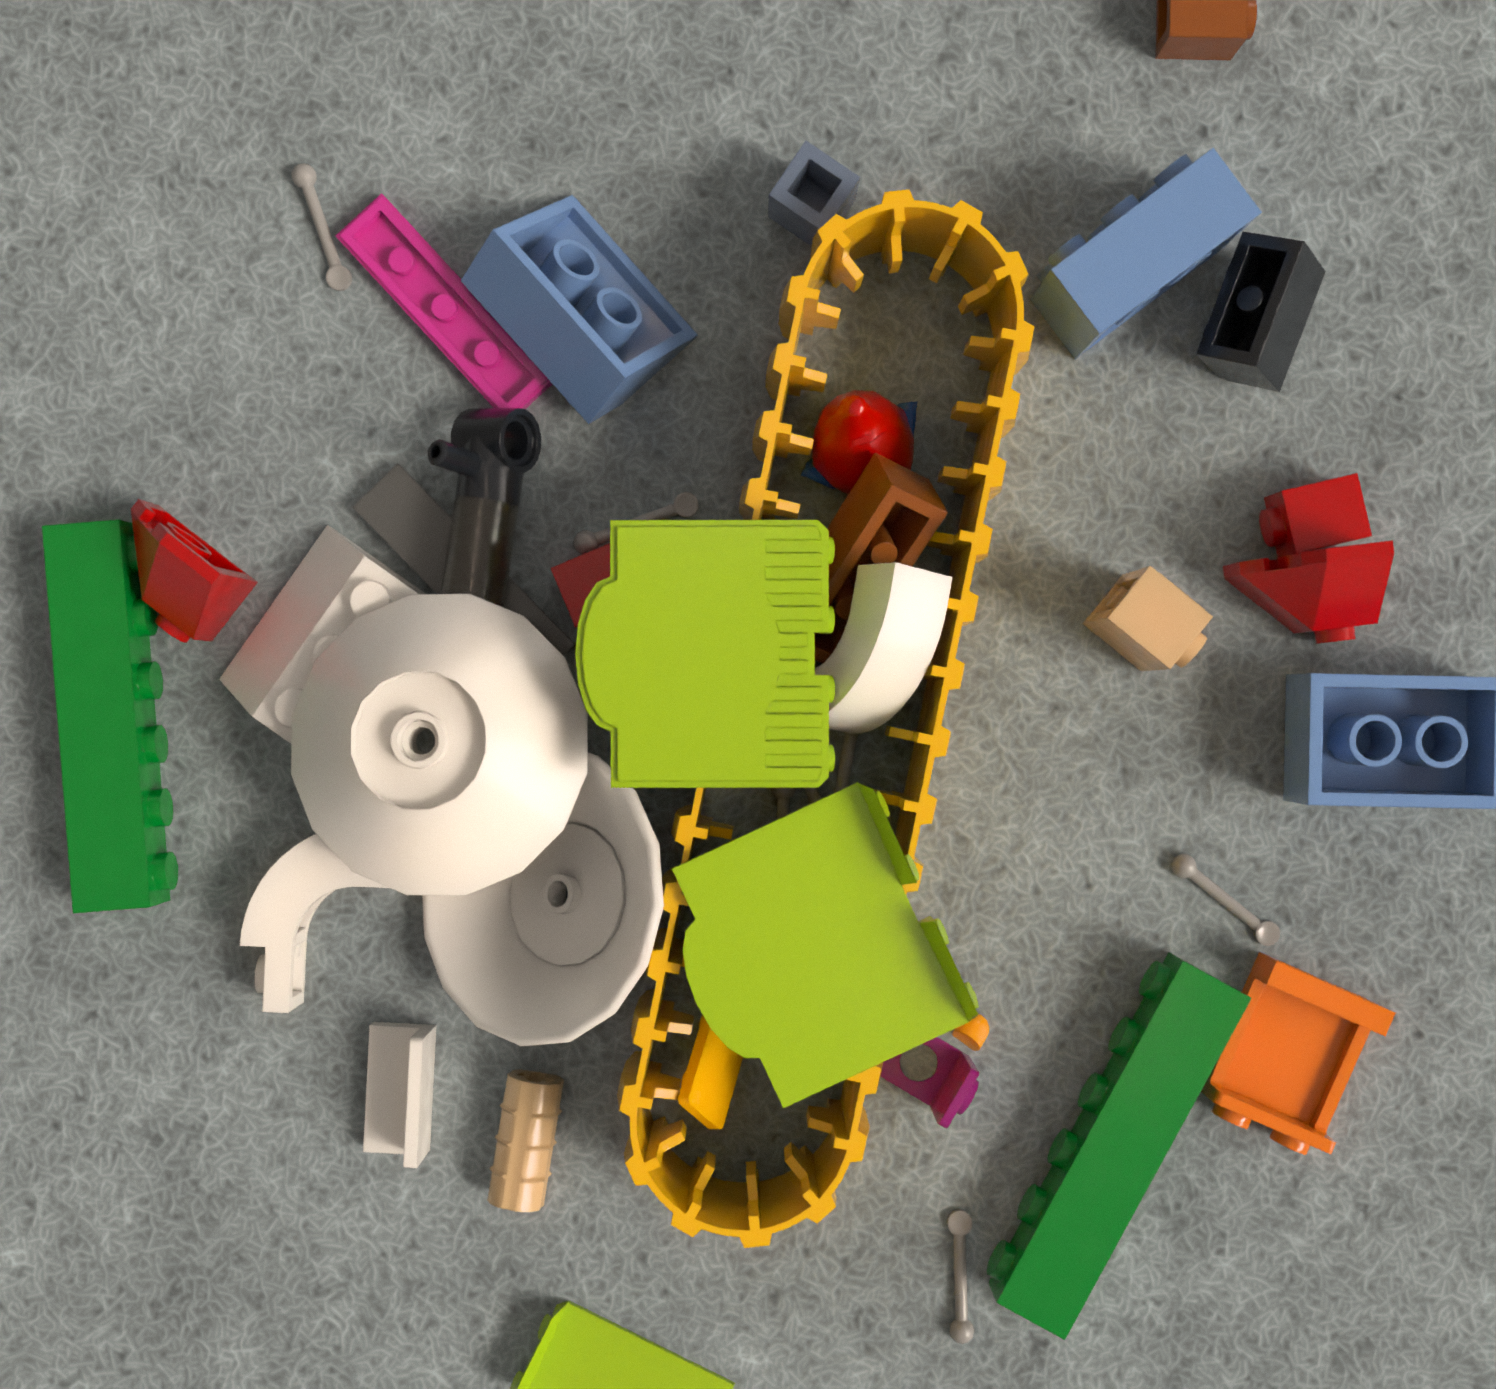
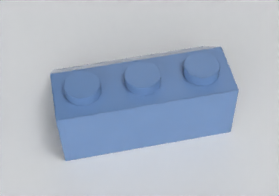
M573 195L493 229L461 279V282L482 304L484 309L491 314L524 351L526 356L533 361L588 424L622 405L698 336Z

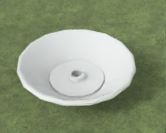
M411 594L357 617L315 660L292 714L291 776L312 830L352 872L405 895H469L521 873L564 830L587 775L588 712L585 709L584 702L566 658L525 616L472 594ZM430 729L435 736V745L429 753L422 754L416 746V739L421 731Z
M587 754V775L564 830L521 873L469 895H422L424 938L445 992L476 1027L519 1046L572 1042L613 1016L648 967L664 908L660 844L637 792L633 788H611V767L598 755ZM568 889V898L566 900V890Z

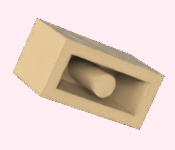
M1148 566L1123 574L1083 624L1140 671L1171 669L1174 664L1180 668L1187 665L1204 646L1207 637L1201 631L1213 616L1160 572Z

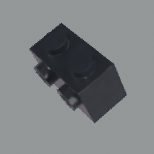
M1242 232L1196 353L1219 378L1234 383L1280 392L1326 272L1305 241Z

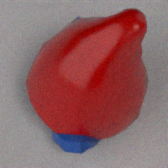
M852 390L836 396L819 414L812 438L814 439L812 446L813 458L806 462L801 476L831 489H838L849 494L874 453L911 470L914 457L913 436L918 401L895 405L880 393L868 390Z

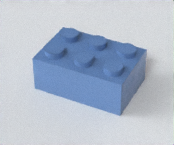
M1214 148L1195 162H1192L1187 154L1178 158L1153 180L1155 185L1138 200L1134 194H1131L1101 218L1103 224L1087 237L1088 242L1080 234L1076 235L1056 250L1048 258L1050 264L1037 274L1041 284L1030 300L1074 359L1078 358L1225 248L1262 213Z
M1325 673L1286 674L1283 800L1305 805L1496 809V677Z

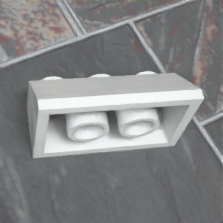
M327 525L219 680L252 717L292 744V714L312 666L322 652L357 617L408 595L426 593Z

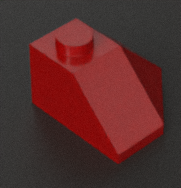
M138 499L131 508L142 600L159 613L154 620L155 623L172 637L184 643H187L190 638L212 642L258 582L161 506Z
M1393 540L1300 552L1299 554L1277 557V560L1261 558L1241 561L1223 566L1224 579L1294 634L1314 631L1316 644L1356 639L1354 626L1378 624L1394 558Z

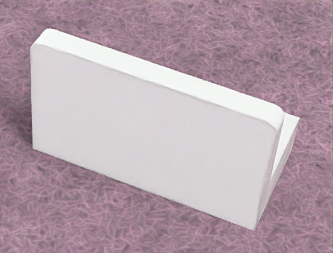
M373 1022L369 1025L363 1152L404 1154V1167L418 1168L430 1151L436 1025Z

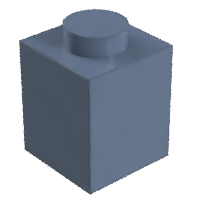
M805 140L769 194L768 217L812 247L814 235L835 214L844 218L856 200L860 176Z

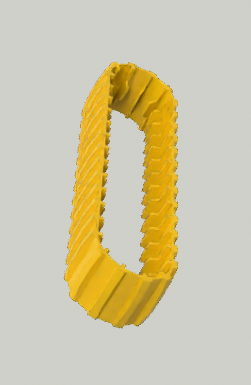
M909 189L884 192L881 204L865 209L848 219L835 214L814 235L810 255L811 260L804 275L791 276L783 289L778 325L782 336L789 339V342L777 344L770 354L765 387L770 398L776 401L775 410L763 411L756 420L752 439V450L758 460L764 462L760 478L749 479L743 485L739 502V513L744 520H762V517L774 520L775 515L794 519L798 518L800 504L778 499L779 492L768 490L775 456L787 458L788 452L809 456L811 454L814 439L791 433L792 425L782 423L787 394L800 397L801 389L817 392L824 391L827 374L805 368L806 357L797 356L796 350L800 333L813 335L814 326L831 329L837 328L841 309L818 302L819 288L827 279L835 288L843 283L854 293L861 287L864 276L854 263V260L881 252L882 264H887L888 273H898L903 261L902 251H907L937 259L929 276L931 281L938 283L940 277L944 275L946 269L950 266L972 286L974 290L963 295L958 305L961 315L973 311L975 317L987 312L993 338L971 336L965 345L963 355L980 360L978 370L991 373L986 397L982 404L957 401L951 411L950 419L967 423L966 431L978 433L971 467L969 469L944 466L938 474L937 482L954 486L953 493L965 495L958 533L953 535L935 532L927 544L929 547L941 549L940 554L953 556L949 571L952 582L948 606L936 650L923 676V679H927L917 731L886 726L885 730L886 736L914 742L904 793L874 789V791L881 792L887 804L901 808L895 836L904 855L909 854L919 873L917 883L902 885L906 895L907 892L918 891L924 864L915 857L921 825L932 824L937 799L928 794V788L935 757L946 756L951 731L941 725L949 690L961 688L965 664L956 659L962 626L974 623L979 596L969 591L975 563L988 557L993 529L983 524L988 501L993 499L1002 490L1007 461L997 456L1001 438L1015 426L1020 393L1011 389L1013 377L1029 359L1034 326L1024 321V301L1021 288L1029 274L1019 252H1006L996 238L981 225L982 211L962 200L952 208L934 202L914 200ZM696 788L693 805L683 806L675 813L671 834L676 842L684 846L681 864L692 859L696 838L707 840L708 836L725 839L732 838L734 826L712 821V817L701 815L706 788ZM670 868L662 877L663 910L670 913L667 928H660L657 931L649 965L646 968L647 976L656 981L655 989L647 990L639 997L631 1025L633 1043L642 1048V1050L635 1051L626 1060L617 1093L619 1111L630 1117V1134L624 1151L625 1164L635 1186L648 1185L655 1196L672 1212L671 1225L687 1235L694 1237L699 1231L705 1230L719 1235L739 1237L744 1248L769 1246L773 1233L787 1229L806 1218L818 1224L836 1207L835 1190L842 1181L850 1162L862 1161L870 1129L867 1114L863 1107L865 1095L876 1094L883 1062L844 1080L840 1100L828 1098L826 1107L808 1105L806 1113L807 1126L829 1134L814 1154L805 1145L801 1149H798L792 1142L785 1146L784 1160L791 1171L783 1175L759 1182L756 1161L746 1162V1182L724 1181L711 1177L715 1170L716 1155L709 1151L706 1152L703 1159L697 1157L692 1167L681 1160L671 1148L685 1141L687 1127L683 1119L668 1124L664 1116L653 1121L650 1111L654 1097L677 1100L681 1079L660 1073L662 1063L650 1061L654 1040L665 1042L667 1032L691 1035L694 1021L693 1015L673 1010L675 1002L662 1000L668 973L679 975L681 967H685L682 951L684 940L677 939L675 936L682 905L689 906L672 868Z

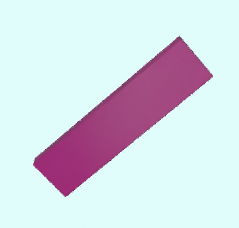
M382 193L335 235L493 408L526 409L552 385L550 380L526 356L524 351L461 282V278Z

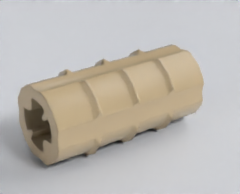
M522 1069L512 1070L508 1073L504 1100L499 1105L502 1108L499 1131L495 1136L497 1143L494 1162L489 1168L492 1174L487 1200L491 1205L515 1212L539 1211L544 1206L548 1177L552 1174L550 1172L553 1146L557 1143L555 1140L558 1115L562 1112L560 1101L564 1079L560 1076Z

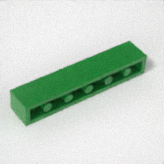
M118 519L42 526L73 914L153 907L171 900L170 890H174L178 882V863L175 854L167 852L165 826H170L173 819V800L170 791L167 788L161 787L160 763H164L168 756V738L165 728L162 725L156 724L155 700L160 699L163 693V675L159 664L156 661L151 662L149 637L157 633L158 625L154 620L158 613L142 600L133 524Z
M1168 952L1163 963L1155 961L1145 972L1139 986V994L1144 997L1132 1019L1126 1016L1115 1027L1108 1044V1050L1113 1052L1112 1057L1102 1075L1094 1072L1085 1082L1078 1098V1106L1083 1109L1071 1131L1063 1128L1055 1137L1048 1152L1047 1161L1052 1166L1041 1187L1032 1184L1027 1189L1017 1210V1219L1021 1220L1018 1229L1010 1243L1003 1239L997 1244L988 1261L986 1273L991 1277L988 1283L996 1303L1063 1340L1069 1334L1252 999L1238 989Z

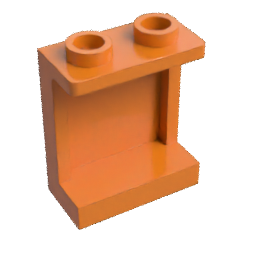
M1259 952L1242 990V993L1252 999L1201 1092L1215 1103L1211 1112L1227 1122L1248 1129L1253 1120L1273 1129L1270 1138L1295 1152L1307 1155L1310 1146L1332 1154L1337 1142L1327 1135V1129L1371 1030L1386 1037L1396 1013L1373 1001Z

